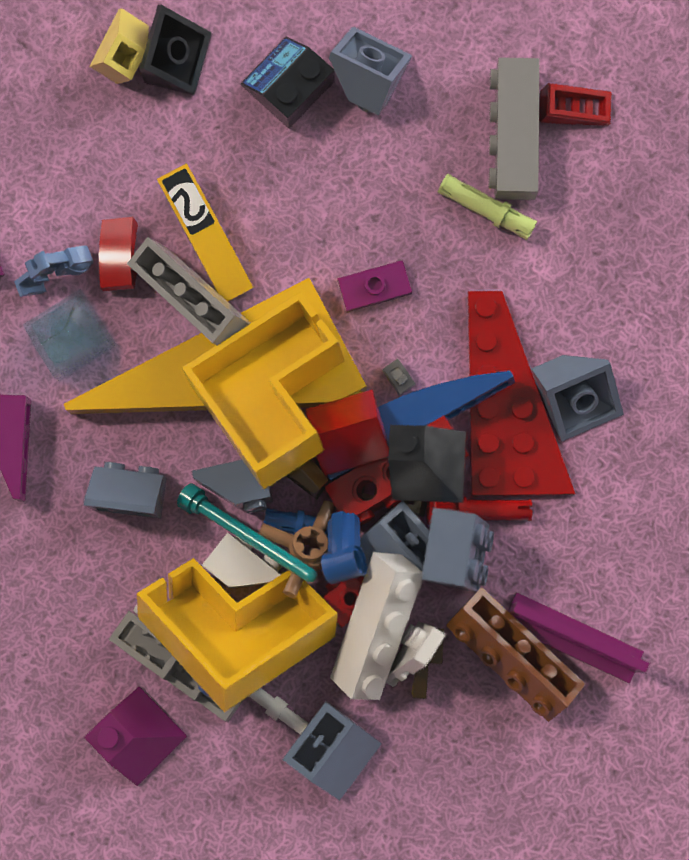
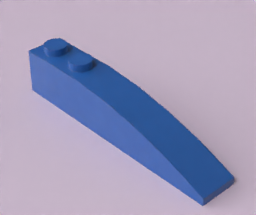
M509 370L448 381L403 395L378 406L388 445L390 425L427 426L443 415L450 420L514 384L513 374ZM355 468L331 474L328 477L333 482Z

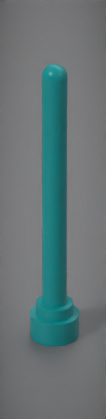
M188 484L180 492L177 506L188 514H203L303 580L314 582L317 579V572L313 568L208 502L205 491L195 484Z

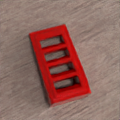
M548 83L540 90L539 122L609 126L611 124V92ZM555 98H557V109H554ZM566 98H571V111H566ZM580 99H585L584 113H580ZM593 99L599 100L598 115L593 114Z

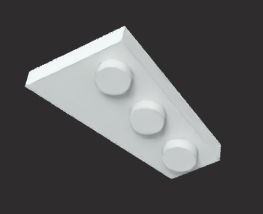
M419 621L416 626L411 624L402 636L400 642L404 645L393 661L386 683L394 687L399 680H405L409 672L414 674L424 668L445 637V634Z

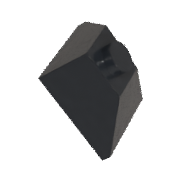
M390 425L388 463L392 500L463 503L467 433L431 426Z

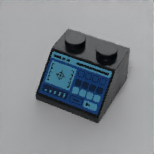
M285 36L240 85L290 129L335 82L334 69L310 47Z

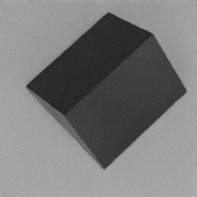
M157 5L140 66L144 83L195 95L212 32L163 5Z

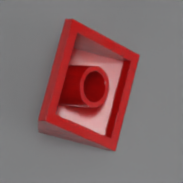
M373 389L306 409L307 420L317 432L324 450L316 456L325 476L388 458L389 445Z

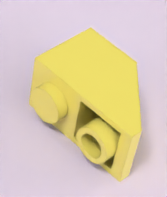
M119 8L89 67L116 84L131 81L144 55L148 41L149 26L129 12Z

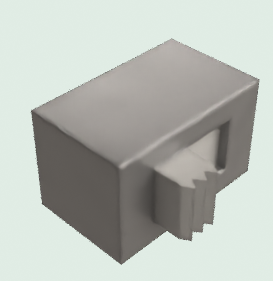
M396 359L382 369V372L399 396L413 388L416 384L399 359Z

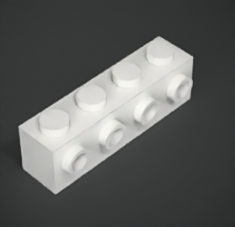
M373 552L330 676L351 699L380 700L406 624L410 618L417 593L421 587L423 572L402 554Z

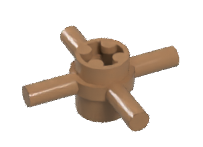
M323 501L313 526L303 527L294 535L263 523L259 534L272 542L289 548V554L318 572L322 569V555L328 553V537L325 531L328 521L332 517L331 514L334 513L336 507L330 501ZM304 545L314 548L310 551V556L302 553ZM292 572L283 593L290 598H296L303 579Z

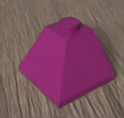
M139 686L113 708L84 739L107 763L138 786L187 735Z

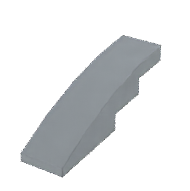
M131 611L127 612L109 638L111 642L159 677L170 682L225 722L230 721L243 702L242 700L226 712H223L211 698L199 690L198 683L142 623L138 616Z

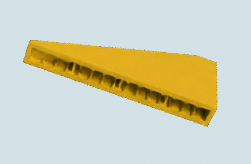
M310 278L241 312L252 323L301 292L317 312L319 319L323 320L339 341L345 361L291 396L299 408L315 407L367 391V386ZM200 333L63 405L70 414L207 410L191 387L182 367L217 345Z

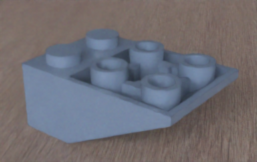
M433 508L422 580L475 593L480 589V586H485L488 577V566L484 565L485 552H491L494 540V531H489L490 525L476 514Z

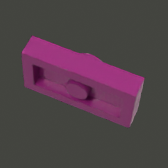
M403 260L337 278L346 312L412 294Z

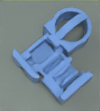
M86 245L71 247L54 253L42 251L37 253L34 259L25 262L27 272L15 280L14 283L20 297L42 294L46 292L44 282L49 281L48 274H52L55 271L56 276L81 275L88 271L94 264V261Z

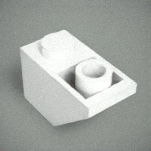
M229 533L224 536L201 565L229 588L267 584L281 575L278 571L282 568L281 565L266 555L262 559L251 551L253 548L251 545L237 536L234 538Z

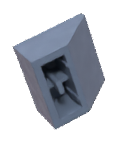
M401 501L360 536V547L365 554L367 567L373 552L402 554L423 572L429 530L405 502Z
M326 701L282 760L309 781L340 801L382 743Z

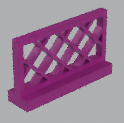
M515 593L508 612L541 643L629 684L635 672H647L650 663L641 659L644 651L522 594Z

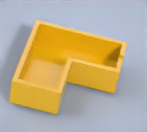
M301 292L182 367L191 387L263 490L324 451L317 432L291 396L345 360L339 341L323 320L319 319L317 312Z
M192 558L168 573L170 601L167 602V582L163 577L137 593L138 618L223 712H226L335 638L337 612L305 580H303L296 598H290L283 593L292 573L289 570L236 603L210 574Z

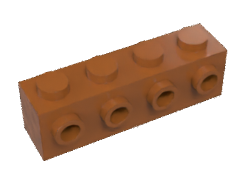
M483 587L446 624L459 641L465 643L479 656L483 664L495 671L511 690L516 691L531 705L535 713L542 716L548 722L566 709L586 685Z

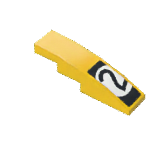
M185 163L157 178L162 191L217 293L228 302L254 288L188 164Z

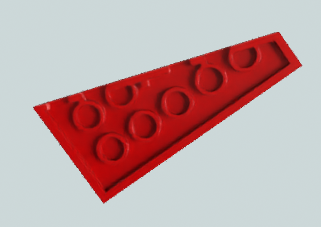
M468 291L469 377L510 370L515 379V383L470 408L471 496L575 495L576 493L503 292Z

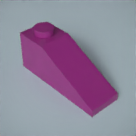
M0 394V470L12 498L17 501L26 502L32 400L26 395Z

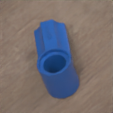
M340 511L331 514L332 517L328 521V553L323 554L321 557V567L326 580L330 584H336L366 575L368 568L367 560L360 547V519L355 513Z

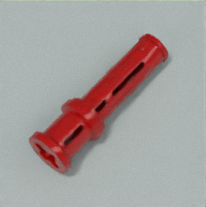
M464 497L463 503L427 502V526L431 525L433 508L476 514L484 521H532L533 509H530L532 507V500H467Z

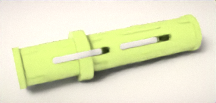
M450 174L445 176L439 187V194L494 222L493 226L510 230L525 240L529 239L537 224L535 219L511 208L512 204L506 201L502 203Z

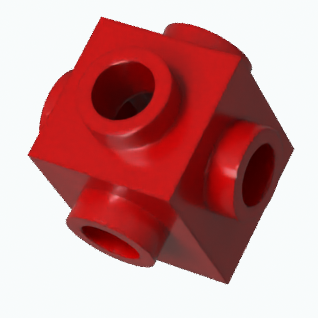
M363 576L336 584L327 583L325 585L329 591L322 598L337 612V625L340 628H343L350 621L364 581ZM347 592H351L354 597L350 605L345 604L343 599Z

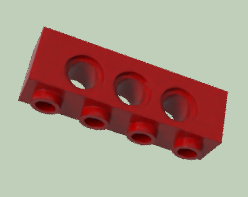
M445 415L427 425L454 430ZM388 458L358 466L325 486L338 512L355 513L360 519V526L374 519V512L385 506L387 509H390L401 502L399 500H392ZM369 483H375L377 487L375 497L368 501L363 500L361 494L363 487Z

